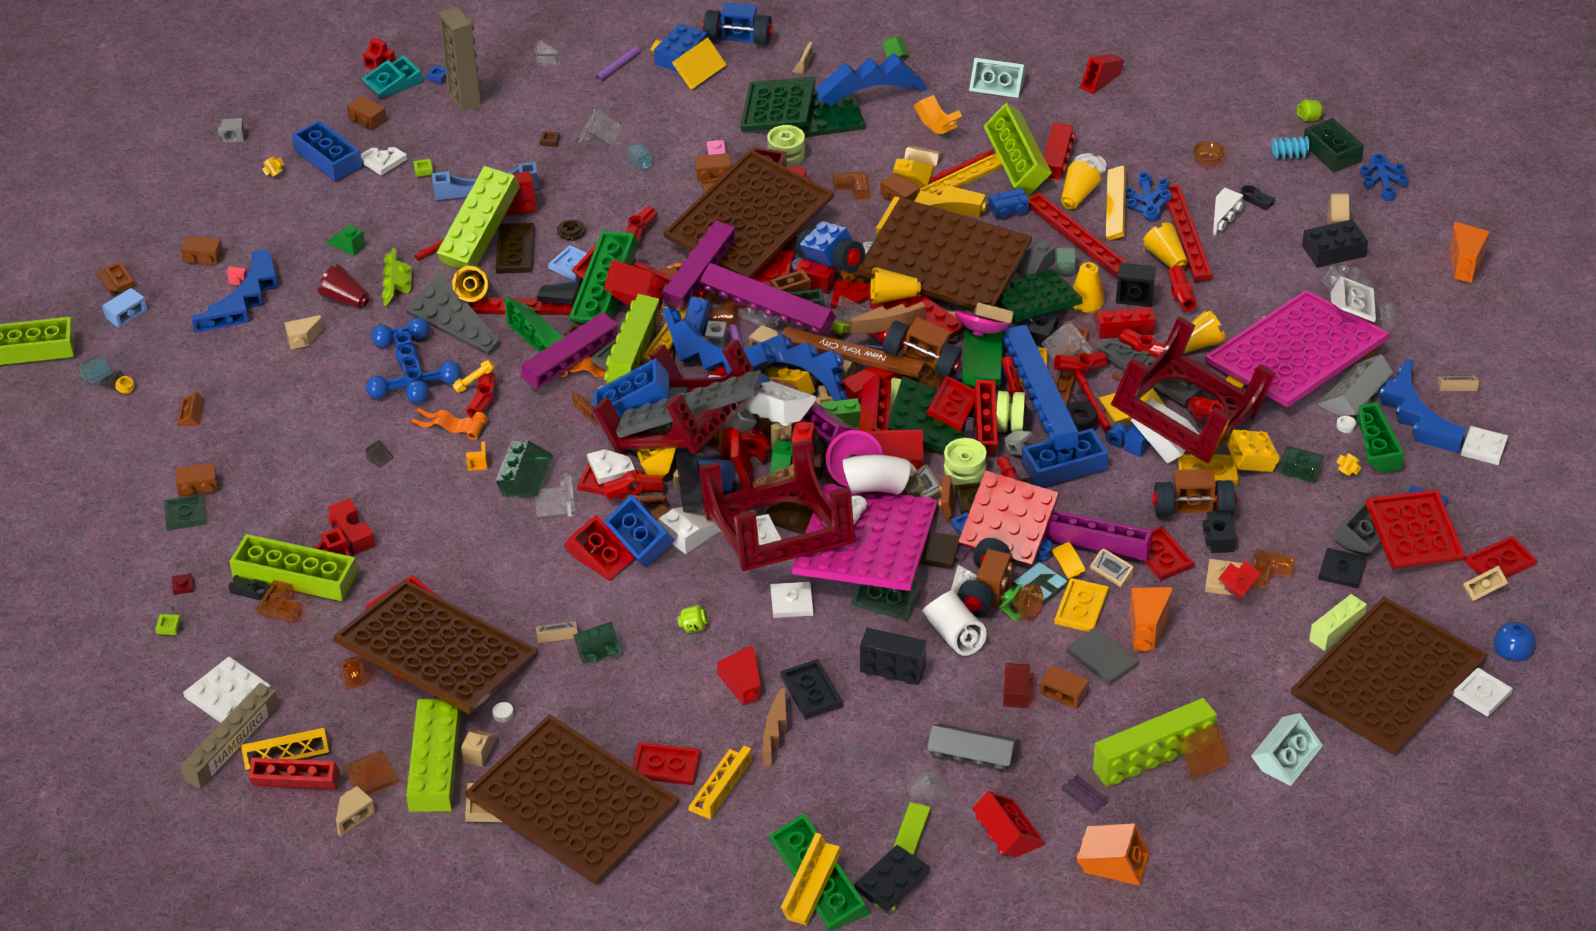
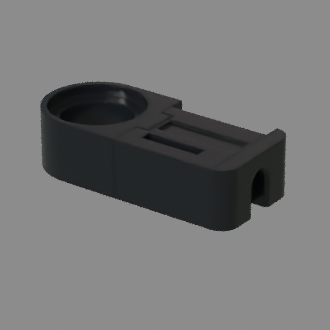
M1245 185L1241 188L1243 200L1263 210H1268L1270 206L1274 205V196L1270 197L1251 185Z
M235 575L233 582H230L228 585L231 594L256 600H263L269 596L268 584L264 581L256 579L251 581ZM260 588L265 589V591H263L262 593L255 592L257 589Z

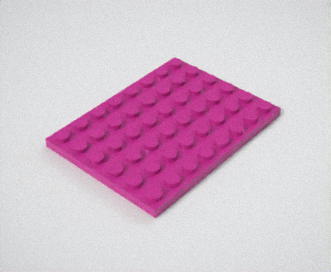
M1305 290L1207 354L1205 362L1247 386L1257 366L1262 364L1276 373L1266 396L1288 408L1389 340L1390 333Z
M829 484L824 485L822 491L830 501L829 492L847 487ZM851 492V497L862 496L867 501L866 510L861 513L859 519L854 524L855 543L798 557L792 566V574L911 591L937 510L938 500L929 497L921 498L887 492H864L855 495ZM815 512L812 514L806 533L826 528Z

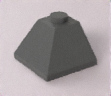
M1043 240L1030 244L1015 272L1026 277L1029 274H1038L1047 270L1055 263L1056 247Z

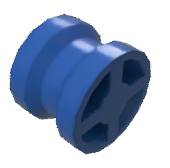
M1115 423L1111 430L1106 433L1105 438L1110 445L1120 447L1124 442V435L1129 430L1125 425Z
M1043 538L1035 561L1045 562L1051 558L1052 543L1048 539Z

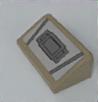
M925 464L917 470L927 489L919 493V496L921 498L929 497L938 500L941 497L940 483L929 466Z

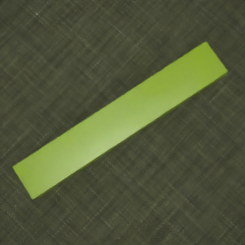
M912 802L909 803L893 848L898 844L912 855H915L931 807Z

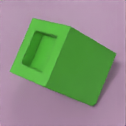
M895 36L882 43L887 57L893 53L899 57L910 55L903 37Z

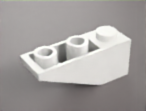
M1224 188L1216 196L1213 235L1216 236L1220 231H1223L1229 221H1233L1237 212L1240 213L1244 206L1242 194Z

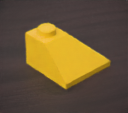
M897 158L893 173H897L916 186L923 188L929 185V177L932 175L934 166L914 160Z
M676 448L642 449L636 452L647 475H661L664 478L669 473Z

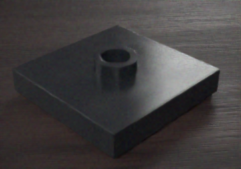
M1327 548L1318 580L1358 589L1366 556Z

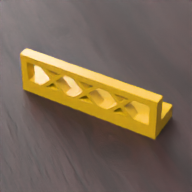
M324 728L241 745L246 770L250 769L247 752L251 751L259 752L263 755L262 758H270L266 754L271 747L277 746L284 751L279 759H300L329 753ZM322 737L324 749L315 751L308 746L312 739ZM309 740L306 745L301 741ZM298 742L304 746L300 754L293 755L287 751L292 743ZM288 744V746L286 747V749H284L283 747L280 746V745ZM268 748L265 753L260 751L261 749ZM306 748L309 749L310 751H312V752L304 753V751L306 750ZM285 753L291 755L289 757L282 758Z
M744 745L739 752L729 749L689 805L688 810L712 819L752 762L751 748ZM731 757H733L734 760L729 766L728 761ZM720 773H724L723 776H722V777L720 778V780H719V779H718V775H719ZM714 787L711 793L708 794L707 790ZM703 802V809L696 807L698 803Z
M815 833L781 906L787 920L806 926L842 852L840 846L826 843L822 834Z

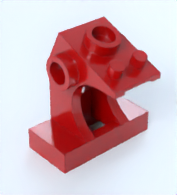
M733 427L725 428L721 460L732 461L731 430H734ZM752 429L740 432L748 455L751 457L756 456L763 464L765 458H768L766 451H769L770 448L768 446V439H765L764 431Z

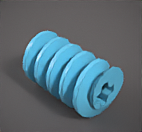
M1301 136L1298 139L1292 137L1291 140L1288 137H1285L1284 140L1278 138L1277 141L1275 138H1272V153L1275 155L1276 160H1278L1280 154L1283 159H1285L1286 154L1289 155L1290 159H1292L1293 154L1296 155V158H1299L1300 153H1302L1303 158H1306L1309 150L1308 136H1305L1304 139Z

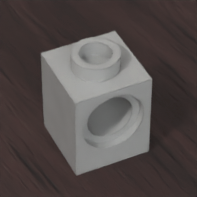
M242 118L222 119L218 131L219 137L222 136L223 143L244 141Z
M708 321L705 338L725 348L727 323Z

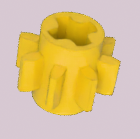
M272 156L263 162L265 167L262 170L266 176L271 174L274 177L283 171L282 166L284 163L280 157L276 159Z
M1349 453L1346 456L1340 455L1336 461L1340 465L1338 470L1349 477L1352 473L1357 475L1361 469L1358 465L1360 460Z

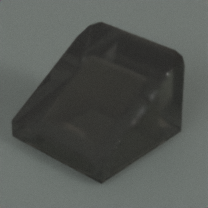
M121 370L108 373L99 386L118 391L115 387L116 381L125 375Z
M380 440L366 448L367 459L379 468L394 458Z

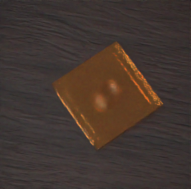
M1214 724L1180 739L1192 779L1195 780L1230 764L1220 725Z
M382 750L343 765V770L353 788L358 786L366 795H371L399 783L396 773Z

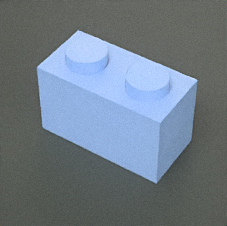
M132 288L102 305L105 319L118 328L147 311L145 297Z

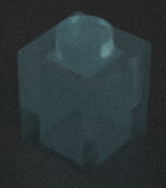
M641 142L626 148L627 161L638 172L653 165L651 152Z
M100 355L79 364L81 368L79 373L82 379L89 383H94L111 375L106 359Z

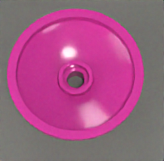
M955 310L956 318L963 326L973 330L972 334L983 337L984 333L995 334L1006 330L1009 326L1008 323Z
M849 430L839 434L831 441L826 452V466L830 475L835 481L846 487H849L843 467V459L850 458L852 455H883L879 442L872 435L861 430Z

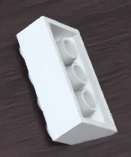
M773 381L761 383L763 387L758 391L757 396L752 397L742 409L747 410L750 414H758L761 418H769L772 422H780L783 426H790L793 422H799L816 401V396Z

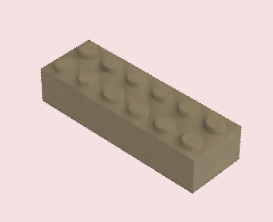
M458 7L439 12L448 94L461 111L480 106L481 93L478 88L480 81L477 76L478 66L475 61L477 54L474 49L475 38L472 34L474 30L473 23L466 18L465 13L461 12Z

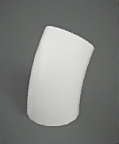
M862 455L843 459L846 479L853 495L864 492H887L897 495L903 491L909 479L910 463L903 458L888 455Z
M954 590L938 597L922 610L939 635L958 654L962 656L974 654L984 644L987 635L985 626L969 611Z

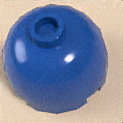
M1520 622L1506 623L1498 629L1494 638L1496 653L1506 660L1508 658L1515 659V662L1525 661L1532 657L1536 646L1534 633L1527 625Z

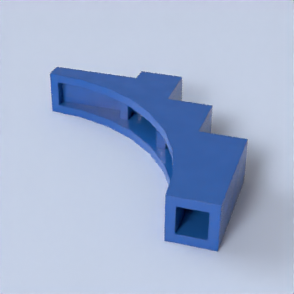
M782 333L761 342L772 348L775 361L763 368L783 365L807 370L823 383L833 401L849 399L841 385L843 384V379L839 373L844 371L842 365L844 364V359L840 353L830 350L819 355L816 346L808 342L794 347L791 338Z
M1406 358L1404 365L1399 366L1398 377L1395 376L1393 381L1388 380L1386 386L1381 387L1379 397H1382L1381 405L1397 409V423L1413 427L1414 441L1459 453L1464 442L1466 428L1439 417L1419 399L1411 381L1414 360Z

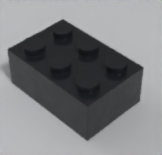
M1353 219L1304 230L1302 247L1316 268L1366 257L1368 240Z
M866 628L860 643V672L919 685L926 668V640Z

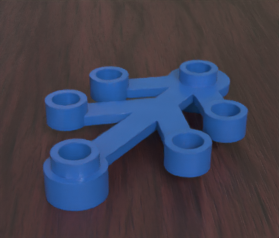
M1383 154L1372 155L1370 158L1371 163L1360 167V175L1366 176L1364 177L1363 185L1365 187H1372L1380 178L1384 188L1382 190V199L1393 201L1396 198V191L1391 187L1389 179L1398 182L1401 186L1407 185L1409 177L1404 175L1405 165L1390 163ZM1385 167L1388 168V169H1390V170H1393L1394 173H1392V172L1386 170ZM1373 169H1378L1372 176H1369Z
M1142 172L1139 174L1138 182L1144 190V195L1135 193L1132 187L1126 188V198L1129 199L1126 202L1127 208L1142 212L1148 221H1155L1160 217V208L1172 198L1171 191L1168 190L1170 186L1169 181L1166 178L1160 179L1158 181L1159 186L1151 193L1152 177L1148 172ZM1161 195V198L1154 204L1153 202ZM1137 201L1146 203L1147 207L1137 204Z

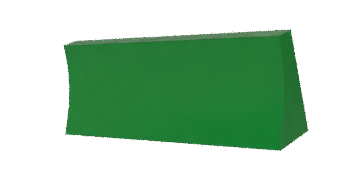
M601 231L569 316L571 322L585 324L601 313H605L611 319L613 318L619 299L604 289L610 263L612 260H616L632 266L639 247L635 234Z
M965 327L962 367L963 384L975 386L976 380H995V386L1001 385L1003 331L995 334L984 333L982 337L972 334L973 330Z
M805 813L768 836L794 877L815 833H818ZM836 862L815 908L829 931H833L851 921L871 915L866 904L838 862Z

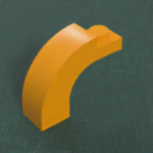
M934 95L920 100L914 105L922 122L936 134H943L957 128V119L962 117L960 110L949 115L944 113Z

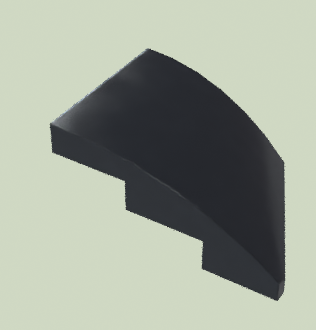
M583 279L543 285L537 294V301L573 305Z

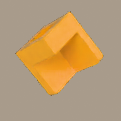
M485 441L481 442L482 451L466 453L468 471L487 469Z

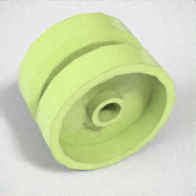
M782 125L770 130L767 135L768 149L786 152L787 166L797 165L805 158V134L803 131L791 125Z
M998 391L996 403L997 432L1005 433L1008 428V421H1011L1012 432L1014 430L1023 431L1025 393L1015 392L1013 394V404L1009 403L1010 394L1007 391Z
M960 438L951 441L944 451L945 476L951 475L952 482L955 485L980 483L986 470L987 453L985 447L981 442L970 438Z

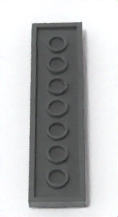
M760 370L756 372L750 371L737 378L731 377L724 382H714L708 387H698L691 392L679 394L683 395L692 414L696 415L757 396L763 375ZM663 398L653 404L647 403L640 408L626 410L616 430L618 437L621 438L673 422L665 406L672 398Z

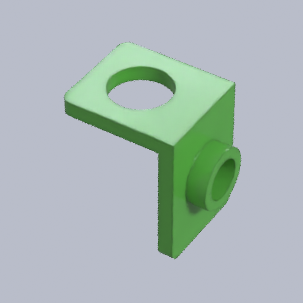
M1021 584L1017 585L1013 590L1009 588L1003 595L1004 600L999 606L1014 621H1018L1026 610V607L1014 598L1021 588ZM1015 604L1018 607V613H1013L1009 605Z

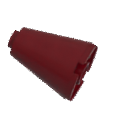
M336 264V267H329L320 280L323 284L321 287L318 286V294L322 297L357 308L365 307L370 300L369 293L339 264Z

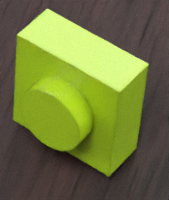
M430 159L413 161L416 177L432 175L433 169Z
M835 320L831 327L833 333L839 335L851 333V325L839 320Z
M160 614L155 628L156 634L177 635L181 622L180 615Z

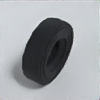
M1075 401L1066 406L1078 431L1090 429L1095 425L1097 412L1093 405L1083 401ZM1083 413L1087 417L1078 419L1073 417V414Z

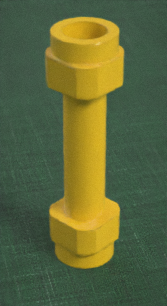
M488 359L481 363L480 368L463 380L461 378L456 380L453 384L456 392L465 391L467 385L481 375L491 373L495 369L494 364Z

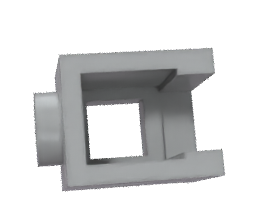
M1014 430L1005 438V446L1008 448L1009 453L1022 456V447L1029 446L1023 443L1032 436V433Z

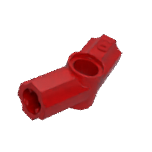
M647 206L638 215L628 218L626 233L635 234L638 243H640L641 237L644 235V230L657 218V212L653 207Z
M1176 265L1168 269L1171 295L1175 298L1173 300H1177L1181 308L1186 312L1192 311L1197 307V301L1193 295L1192 285L1187 281L1184 268Z
M1129 328L1124 329L1119 337L1120 342L1131 346L1132 349L1138 352H1142V350L1147 351L1150 356L1156 358L1165 347L1164 343L1156 342L1152 336H1141Z
M1099 351L1091 354L1080 353L1078 356L1056 354L1053 366L1055 370L1068 371L1073 374L1081 371L1085 375L1087 372L1105 367L1107 365V356L1104 352Z
M484 373L479 377L476 388L477 393L466 408V413L471 418H473L476 412L484 413L487 407L495 402V373Z
M1190 397V400L1186 403L1187 409L1193 412L1194 419L1209 417L1214 407L1221 411L1224 410L1222 403L1218 400H1207V397Z
M634 471L626 472L622 478L603 483L607 500L626 494L638 495L641 492H661L663 488V478L661 475H640Z

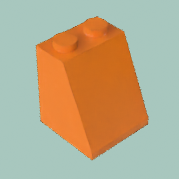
M1454 222L1449 252L1455 279L1468 283L1473 282L1485 258L1490 231Z
M1172 587L1131 588L1129 620L1134 651L1155 649L1170 617Z
M1135 823L1087 826L1086 833L1082 838L1080 852L1077 854V862L1081 865L1084 873L1140 886L1150 851Z

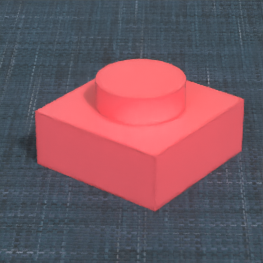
M229 266L227 269L229 284L241 285L247 277L246 269Z

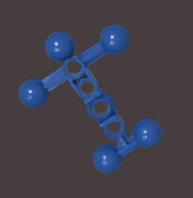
M416 317L407 326L394 329L380 324L372 330L371 340L378 347H386L395 339L396 360L401 365L403 377L386 380L382 376H373L366 382V392L370 397L380 399L388 393V390L407 387L406 396L409 401L420 404L429 396L427 382L442 380L447 384H454L456 380L462 377V368L454 361H447L440 366L439 370L421 373L418 362L419 353L413 346L411 338L422 340L429 335L430 326L425 319Z

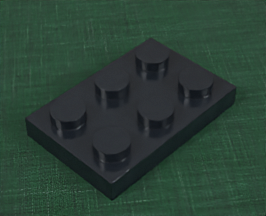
M818 659L780 671V677L804 719L843 707L841 697Z
M897 844L854 883V888L888 912L930 873V866Z

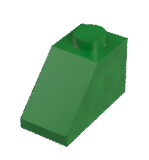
M348 225L330 238L327 244L355 256L365 247L364 234L362 230Z
M776 440L772 453L770 474L778 469H784L792 465V442Z

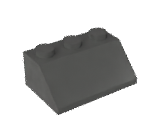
M1373 491L1331 535L1345 549L1370 553L1380 542L1365 503L1367 498L1379 497Z

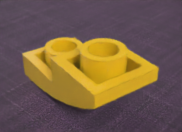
M1070 542L1051 550L1067 578L1076 577L1081 572L1086 571Z

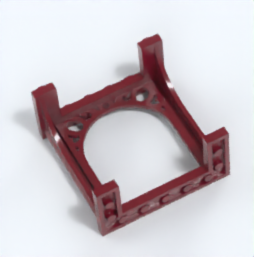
M1179 316L1175 321L1163 351L1150 367L1134 358L1129 360L1111 405L1208 464L1212 460L1216 449L1230 437L1233 430H1237L1248 418L1254 419L1257 416L1276 373L1259 364L1246 392L1183 355L1196 325ZM1177 379L1191 382L1213 395L1223 404L1224 410L1221 411L1214 407L1199 435L1140 398L1157 383L1164 380Z
M738 339L732 340L722 350L732 370L728 375L721 377L683 379L665 344L659 345L649 355L651 360L656 358L668 371L669 388L686 386L687 393L698 387H708L714 382L720 383L731 377L743 376L750 371L755 372ZM676 394L665 405L673 419L672 429L668 434L645 435L650 430L647 429L621 438L616 433L620 418L609 398H603L592 410L616 453L624 455L628 450L688 448L690 453H697L751 398L712 409L697 423L683 395Z
M810 439L791 443L794 478L723 495L720 464L714 462L699 466L705 518L707 521L713 519L738 555L742 572L855 543L851 490L847 487L829 492L830 501L827 499L815 475L813 443ZM780 502H794L812 509L826 528L759 545L756 514L754 511L746 512Z

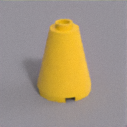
M1074 161L1068 167L1061 197V203L1065 208L1075 209L1099 184L1101 175L1095 167L1093 169L1089 167V163Z
M1170 222L1161 223L1162 227L1157 228L1155 226L1143 239L1145 242L1143 243L1144 247L1170 269L1176 265H1180V267L1185 269L1188 260L1174 225Z
M1091 262L1082 264L1072 288L1082 297L1083 304L1072 307L1076 310L1080 309L1085 313L1100 310L1103 304H1105V295L1099 269L1096 264Z
M464 266L455 273L452 285L454 292L460 299L467 302H475L487 293L489 282L487 275L482 269L476 266Z
M878 267L873 268L872 274H875V278L871 279L870 287L871 299H873L872 304L916 297L917 293H920L921 283L917 281V278Z
M1203 311L1191 322L1196 326L1183 354L1225 342V333L1219 330L1221 324L1211 311Z

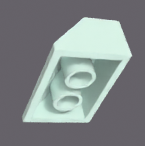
M974 58L969 91L1019 98L1024 83L1026 67L1023 64Z
M1298 713L1282 717L1251 757L1262 772L1291 786L1323 745L1303 716Z

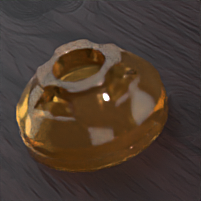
M1214 141L1199 142L1193 149L1195 160L1205 166L1218 164L1223 160L1225 154L1224 147Z
M1026 584L1016 594L1014 606L1023 619L1034 620L1041 612L1043 592L1037 584Z

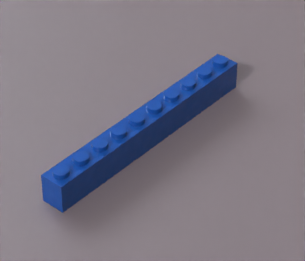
M1027 325L1007 328L1005 336L1002 337L1003 345L1007 347L1008 356L1013 357L1019 379L1022 378L1023 388L1027 389L1028 398L1032 400L1034 411L1037 410L1038 419L1043 423V430L1045 433H1048L1049 443L1053 444L1056 451L1078 447V430Z

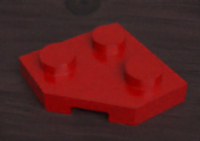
M836 280L831 300V309L850 310L856 304L868 301L871 283Z

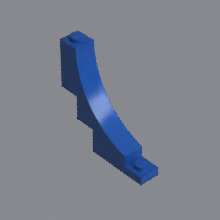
M893 53L880 65L869 57L856 70L845 62L816 88V91L819 94L817 96L823 104L827 103L829 106H833L845 96L871 86L894 85L908 89L912 85L915 89L918 87L921 91L928 87L919 75L898 55Z
M269 249L251 252L252 263L250 271L236 290L218 302L209 305V312L191 315L194 333L249 323L246 309L263 305L261 291L278 288Z
M668 307L663 310L679 361L690 362L700 357L705 370L713 371L717 367L725 365L727 374L731 372L732 369L722 352L723 347L712 343L702 336L691 322L682 320L681 314L677 309ZM761 343L753 347L743 348L754 371L775 362L773 359L774 352L769 345Z

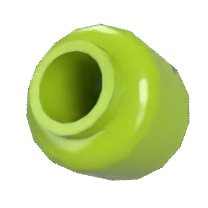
M1303 100L1297 107V115L1302 121H1318L1324 111L1318 100Z
M699 605L683 608L680 616L677 617L679 627L683 628L687 633L702 631L705 629L706 624L709 623L706 609H702Z

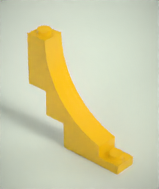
M946 185L941 195L920 191L915 199L916 202L959 215L980 218L988 207L985 194ZM895 196L876 227V237L900 197Z

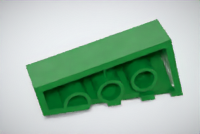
M508 296L504 298L507 325L538 352L547 349L553 343L565 337L559 334L553 326H550L543 317L536 314L524 302Z
M1378 403L1359 405L1357 424L1363 433L1367 463L1382 473L1402 470L1405 453Z

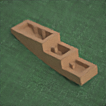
M922 302L908 308L901 304L888 310L881 306L851 318V333L854 335L886 331L895 320L907 325H912L916 317L926 320V306Z
M785 688L779 690L766 720L763 736V766L772 765L771 749H779V733H787Z

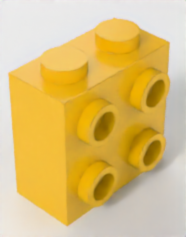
M1247 430L1232 431L1226 445L1238 469L1273 472L1280 457L1268 433Z

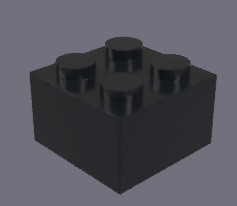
M1120 263L1116 303L1152 307L1156 266Z

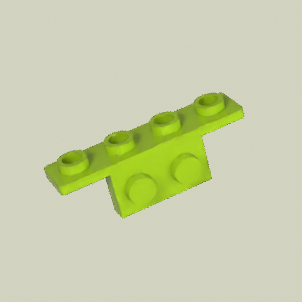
M392 248L391 252L387 253L384 258L385 267L383 274L385 278L382 283L384 290L381 296L384 306H387L392 299L394 289L406 294L411 290L412 266L396 260L395 248Z

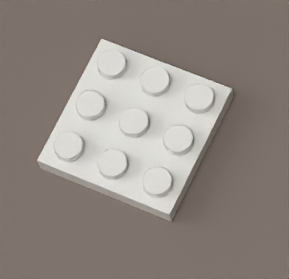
M228 657L185 690L183 694L186 699L221 723L259 683L271 688V685Z

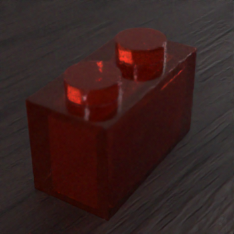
M1005 663L1003 707L1028 708V701H1033V688H1029V685H1033L1034 673H1030V664Z

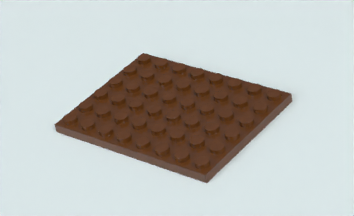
M750 149L663 232L664 237L692 251L715 221L735 227L736 240L717 266L752 279L834 198V192Z
M900 197L866 253L864 262L857 268V274L873 279L875 274H872V270L878 267L917 278V281L921 283V294L975 310L978 303L996 307L1029 248L1032 236Z
M404 580L338 631L333 639L335 643L467 714L473 712L538 655L537 648L407 580Z
M1383 596L1291 688V694L1392 754L1397 755L1453 696L1454 690L1487 660L1488 654Z
M550 714L465 792L468 799L596 885L679 804L678 797Z

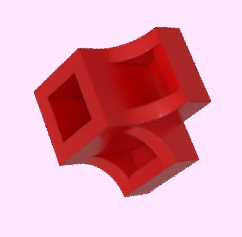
M375 37L369 40V47L363 53L364 67L374 70L387 60L391 63L395 61V53L387 48L386 41Z
M340 528L322 533L320 543L313 547L318 550L351 556L347 541Z
M1246 561L1239 568L1230 563L1218 580L1225 586V590L1241 600L1261 572Z

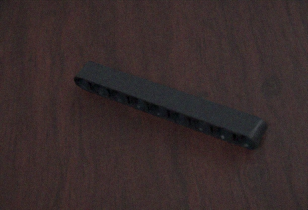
M686 386L670 387L667 399L679 393H687ZM676 448L675 457L683 510L703 509L696 453H690L688 448Z

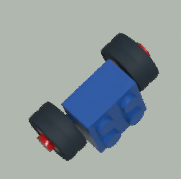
M725 2L722 11L707 10L702 22V29L707 32L709 40H719L722 32V40L769 45L773 35L771 16L757 15V5Z
M823 221L815 229L804 230L796 241V252L800 258L829 267L835 265L837 269L848 273L856 272L866 256L864 246L860 242L852 240L846 227Z

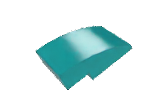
M404 55L393 63L389 60L385 61L361 78L379 97L395 95L425 80L421 71Z

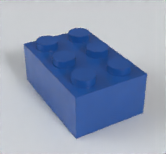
M678 23L654 49L655 65L678 72L672 62L708 38L707 32Z
M633 495L628 497L604 521L629 551L646 567L675 541L661 523Z

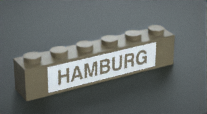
M259 683L181 764L184 781L201 789L279 707L276 690Z

